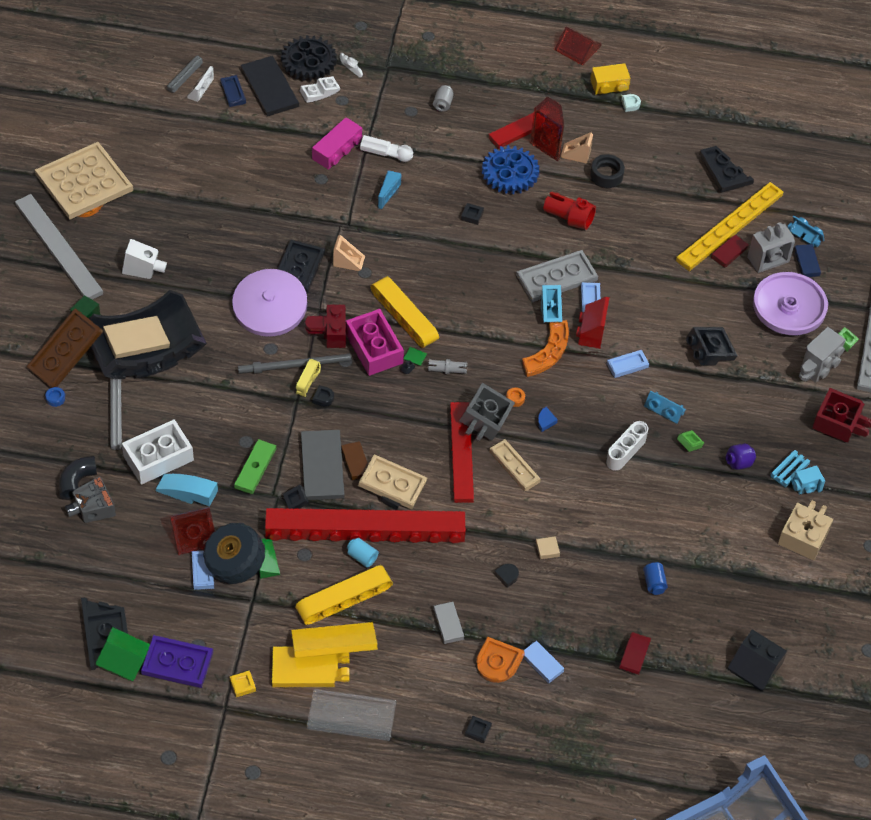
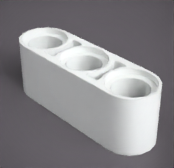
M642 421L634 422L610 447L606 461L609 469L620 470L645 444L648 433L646 423Z

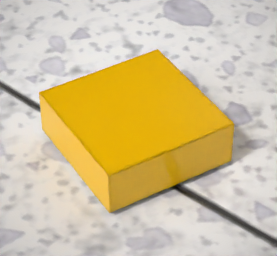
M250 671L230 676V682L236 697L256 692Z

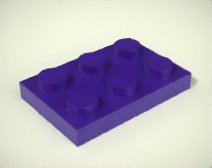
M153 635L141 673L150 677L202 688L214 653L213 648Z

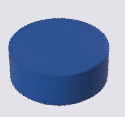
M50 388L45 394L46 402L50 406L58 407L65 402V393L61 388Z

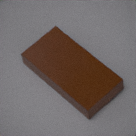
M360 441L341 445L351 479L362 478L368 463Z

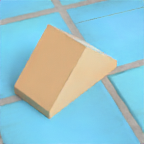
M590 132L564 143L561 157L587 163L591 152L593 134Z
M339 235L334 247L333 266L360 271L365 255Z

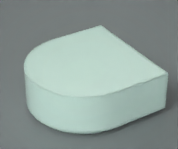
M627 94L621 96L625 112L639 109L641 100L637 95Z

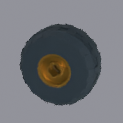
M229 523L218 528L207 540L203 552L204 563L211 574L221 582L229 584L242 583L252 578L260 570L265 559V545L258 533L244 523Z

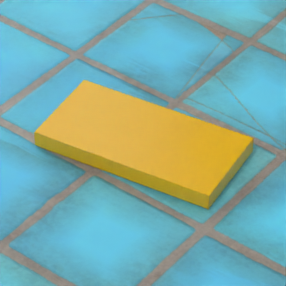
M373 622L291 630L296 658L378 649Z

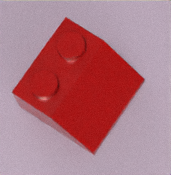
M604 297L586 304L585 311L580 312L579 323H582V326L577 328L576 337H579L578 345L601 348L610 297Z

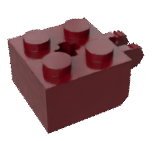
M829 388L816 415L813 429L848 443L852 433L863 437L869 435V429L867 428L871 427V419L861 415L865 405L862 400Z

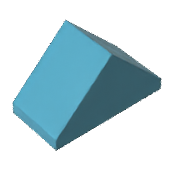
M542 285L541 312L543 323L562 322L561 285Z

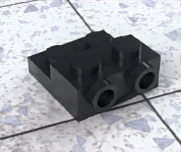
M693 327L686 336V343L692 347L694 351L693 357L699 361L700 365H716L719 361H734L738 356L723 327Z

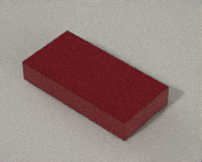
M734 235L712 253L711 258L725 268L746 251L749 244L737 235Z

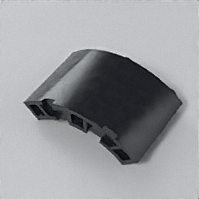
M169 290L161 298L142 309L113 316L93 314L88 318L103 330V326L157 316L170 342L169 348L115 359L105 334L102 332L91 347L105 377L125 379L126 376L133 375L135 378L154 375L178 365L177 361L186 356L188 358L192 357L207 344L183 294Z

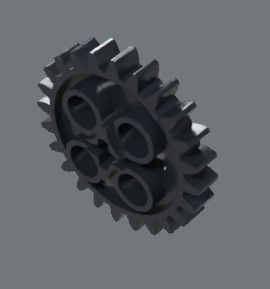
M306 35V39L299 36V40L293 38V43L288 41V46H284V50L281 51L282 67L285 68V72H290V76L296 75V79L302 77L303 81L306 78H309V81H312V78L318 80L319 76L325 78V74L330 75V70L334 71V66H336V49L332 48V44H328V40L322 42V37L317 40L315 35L312 38Z

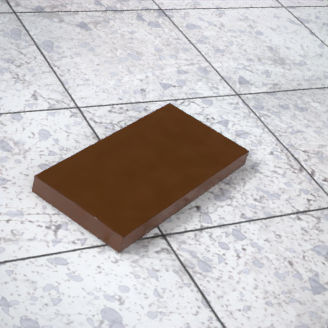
M75 308L27 365V368L51 388L58 387L101 335L103 330Z

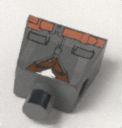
M97 477L72 492L74 503L65 506L69 517L80 513L85 523L116 516L114 503L101 477Z

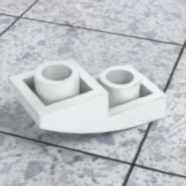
M334 77L319 78L316 84L304 85L300 88V93L306 103L326 98L340 91V87Z

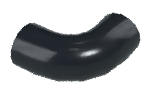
M94 456L74 460L64 468L59 478V494L62 499H73L72 492L79 488V481L83 477L97 475Z

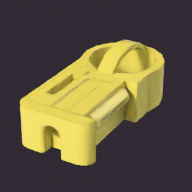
M313 359L308 361L297 382L296 394L306 397L312 382H314L321 371L319 361Z

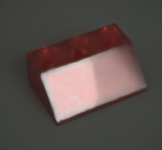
M547 96L534 108L530 144L554 160L559 161L564 130L562 106Z

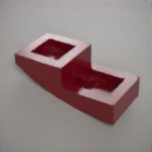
M632 632L620 664V669L639 675L651 638Z

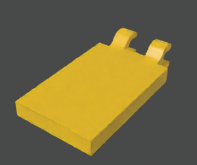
M273 647L272 687H335V681L349 682V668L342 667L338 669V663H349V653L296 658L293 647Z

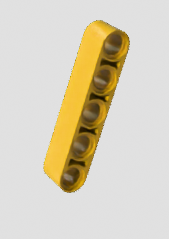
M386 276L371 284L370 287L373 295L421 348L439 339L436 328L391 278Z
M376 566L300 600L295 608L306 625H310L388 590L393 585V582L383 566Z

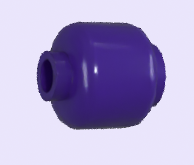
M746 443L731 446L726 454L727 463L735 470L750 468L756 459L755 450Z

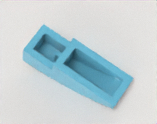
M164 474L156 488V492L190 504L196 501L210 506L218 492L217 482L196 476Z

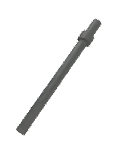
M351 354L269 363L253 362L251 365L238 366V373L254 372L256 374L266 370L306 366L310 359L319 361L320 364L351 361Z

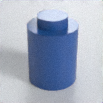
M658 562L647 564L643 571L648 592L660 595L668 588L663 565Z

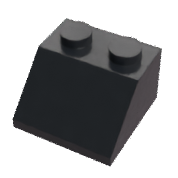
M752 629L740 645L727 670L758 690L763 691L783 664L787 650Z

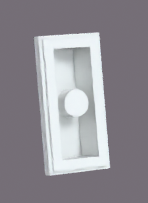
M212 66L201 75L188 94V99L197 102L201 99L214 80Z

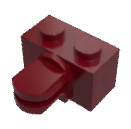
M327 305V316H308L305 320L306 332L308 334H324V339H327V348H346L345 305Z

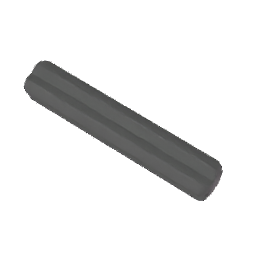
M198 55L195 56L167 85V90L171 93L176 92L201 66L203 59Z

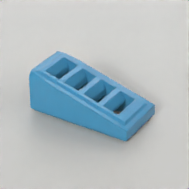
M387 171L378 196V208L382 209L401 185V173Z

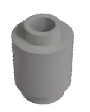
M443 85L437 89L433 101V106L437 110H449L454 95L452 88Z

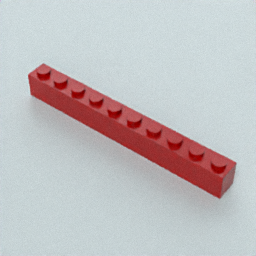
M266 508L265 533L266 539L275 541L280 539H291L293 541H340L360 538L363 541L459 543L465 542V511Z

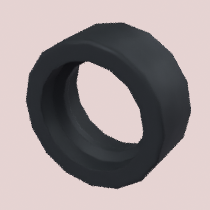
M600 155L592 162L590 176L592 181L600 187H616L623 180L625 166L623 161L614 155ZM607 166L615 169L618 173L607 176L601 174L597 169Z

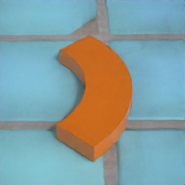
M567 320L549 323L550 337L545 348L530 357L522 359L527 377L548 370L562 357L569 337Z

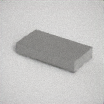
M454 602L434 606L433 610L444 644L464 640V634Z

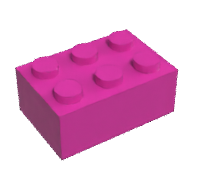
M381 309L346 320V336L369 376L403 364L404 350Z

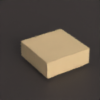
M556 536L536 539L540 560L560 556Z

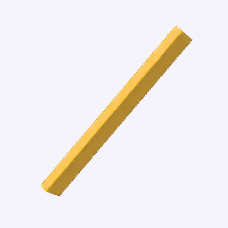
M769 182L677 256L676 262L688 271H691L781 198L784 192Z

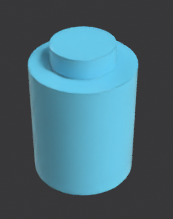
M360 538L352 539L347 546L348 555L367 568L375 562L379 554L378 550Z

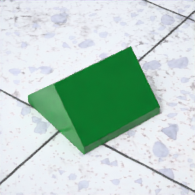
M112 627L95 665L133 682L146 657L150 644Z

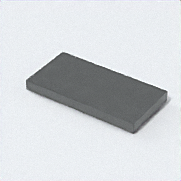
M340 430L301 431L304 491L307 499L344 498Z

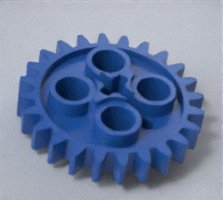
M507 145L506 149L500 146V151L494 148L493 153L488 152V157H485L482 163V174H484L483 179L487 180V185L492 184V189L498 187V192L503 189L505 194L508 191L514 194L515 190L519 193L522 192V189L528 191V186L533 187V184L537 183L540 166L537 165L538 160H534V155L529 156V151L523 152V148L517 150L516 146L510 149V146Z

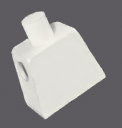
M130 239L125 253L122 274L150 279L154 270L164 273L167 262L157 260V249Z

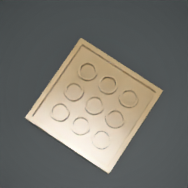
M99 142L35 169L36 176L69 219L134 191L133 185Z

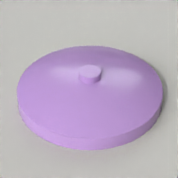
M264 269L248 275L238 284L233 294V311L240 325L249 332L260 336H278L291 331L302 321L307 310V295L302 283L292 274L277 269Z
M780 272L766 277L759 283L755 290L753 307L760 321L768 328L786 335H802L815 330L822 324L827 313L828 301L823 289L809 277L793 272Z

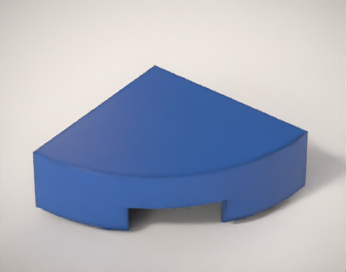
M547 407L541 410L538 418L541 432L557 424L558 421Z

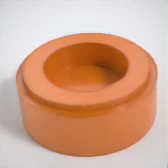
M511 388L507 391L506 397L515 402L513 407L523 405L525 393L522 389Z

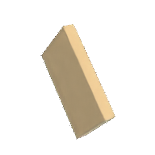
M157 316L103 326V332L115 359L161 350L170 346V342Z
M374 454L358 486L377 495L394 500L412 510L427 481V477Z

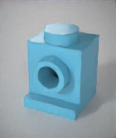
M818 466L796 471L792 481L795 491H798L799 495L812 493L816 489L818 492H822L825 484V479Z

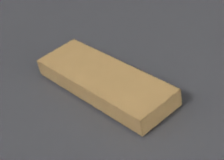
M506 439L490 448L489 452L524 492L540 483V477Z

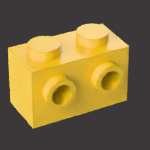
M624 63L593 67L590 80L595 94H605L629 90L631 78Z

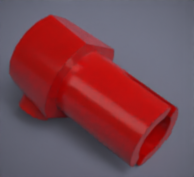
M552 191L549 193L551 197L547 196L543 207L545 212L568 220L569 226L584 230L590 227L596 213L595 205L580 197L577 200H573Z

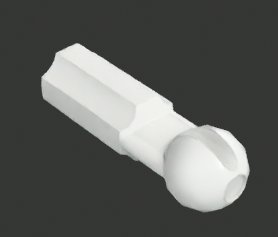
M366 135L362 138L360 150L382 156L395 157L401 162H408L413 157V150L408 145L398 146L391 144L389 141Z

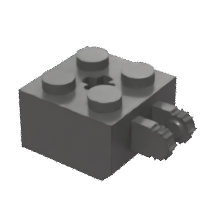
M482 383L459 420L468 426L465 434L469 436L475 430L478 432L475 439L478 442L483 436L493 440L515 402Z

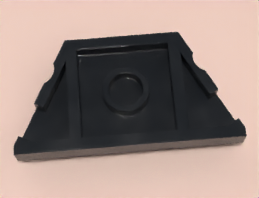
M83 597L81 602L91 670H95L98 668L95 663L112 627L128 634L124 607L111 606L101 601L99 603L88 601V598Z

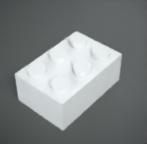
M175 419L122 443L123 456L141 485L194 461L193 447Z

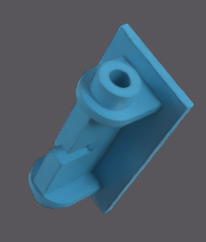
M793 216L794 223L788 225V229L792 234L799 238L803 233L806 234L803 241L813 244V247H818L821 243L820 240H825L823 231L820 228L810 226L808 221L802 217Z
M652 391L649 392L644 407L677 424L681 415L683 416L686 411L683 405L680 406L659 395L658 392L654 393Z

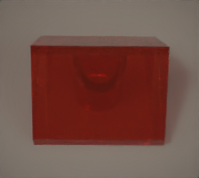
M566 26L555 47V51L584 65L602 44Z
M210 507L170 516L171 530L178 555L205 549L207 540L215 532Z

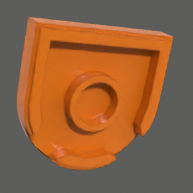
M487 637L477 656L478 671L484 679L490 682H504L516 673L525 655V651Z

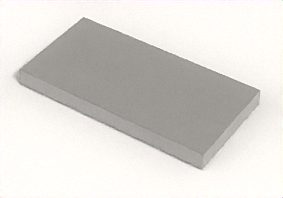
M582 250L517 271L516 274L532 302L541 300L542 285H561V292L581 286L582 282L591 283L598 280L597 273Z

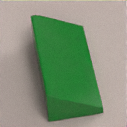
M262 539L265 545V559L259 570L260 579L280 575L273 542L270 539Z

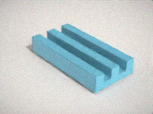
M796 450L770 476L785 488L793 481L796 471L805 469L810 463V460L803 459V455L799 456ZM793 459H796L779 477L777 476ZM799 462L801 463L785 481L782 480Z

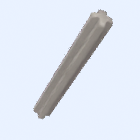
M110 378L111 448L119 450L122 447L121 379Z

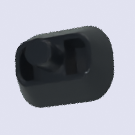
M408 360L400 367V370L405 374H409L415 368V365Z

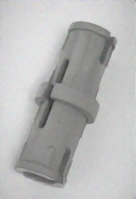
M429 359V365H437L436 367L429 366L428 371L445 372V374H450V372L467 373V369L459 368L467 367V362H453L450 359H446V361Z

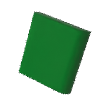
M410 347L403 359L421 366L427 353Z

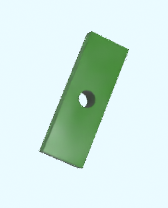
M258 439L234 484L236 489L250 494L254 493L276 451V445Z

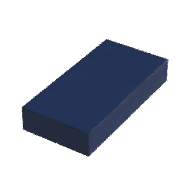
M237 75L220 78L229 107L246 104V98Z
M813 244L796 245L794 251L801 275L806 277L820 276L821 271Z

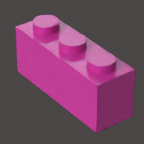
M344 118L312 147V160L329 170L344 155H347L355 145L362 141V127L350 119Z

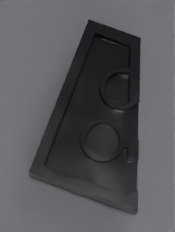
M717 146L700 150L699 155L721 193L754 183V179L744 174L740 166H735L730 161L731 158Z

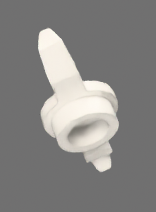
M341 53L340 60L342 64L358 77H362L363 73L357 65L358 61L351 57L348 59V56H344Z

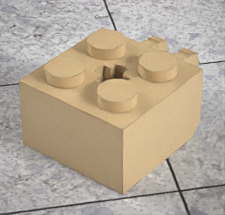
M812 500L808 507L799 503L796 504L782 530L778 545L814 561L828 535L833 519L824 515L827 509L824 505L820 508L819 512L815 511L816 502Z

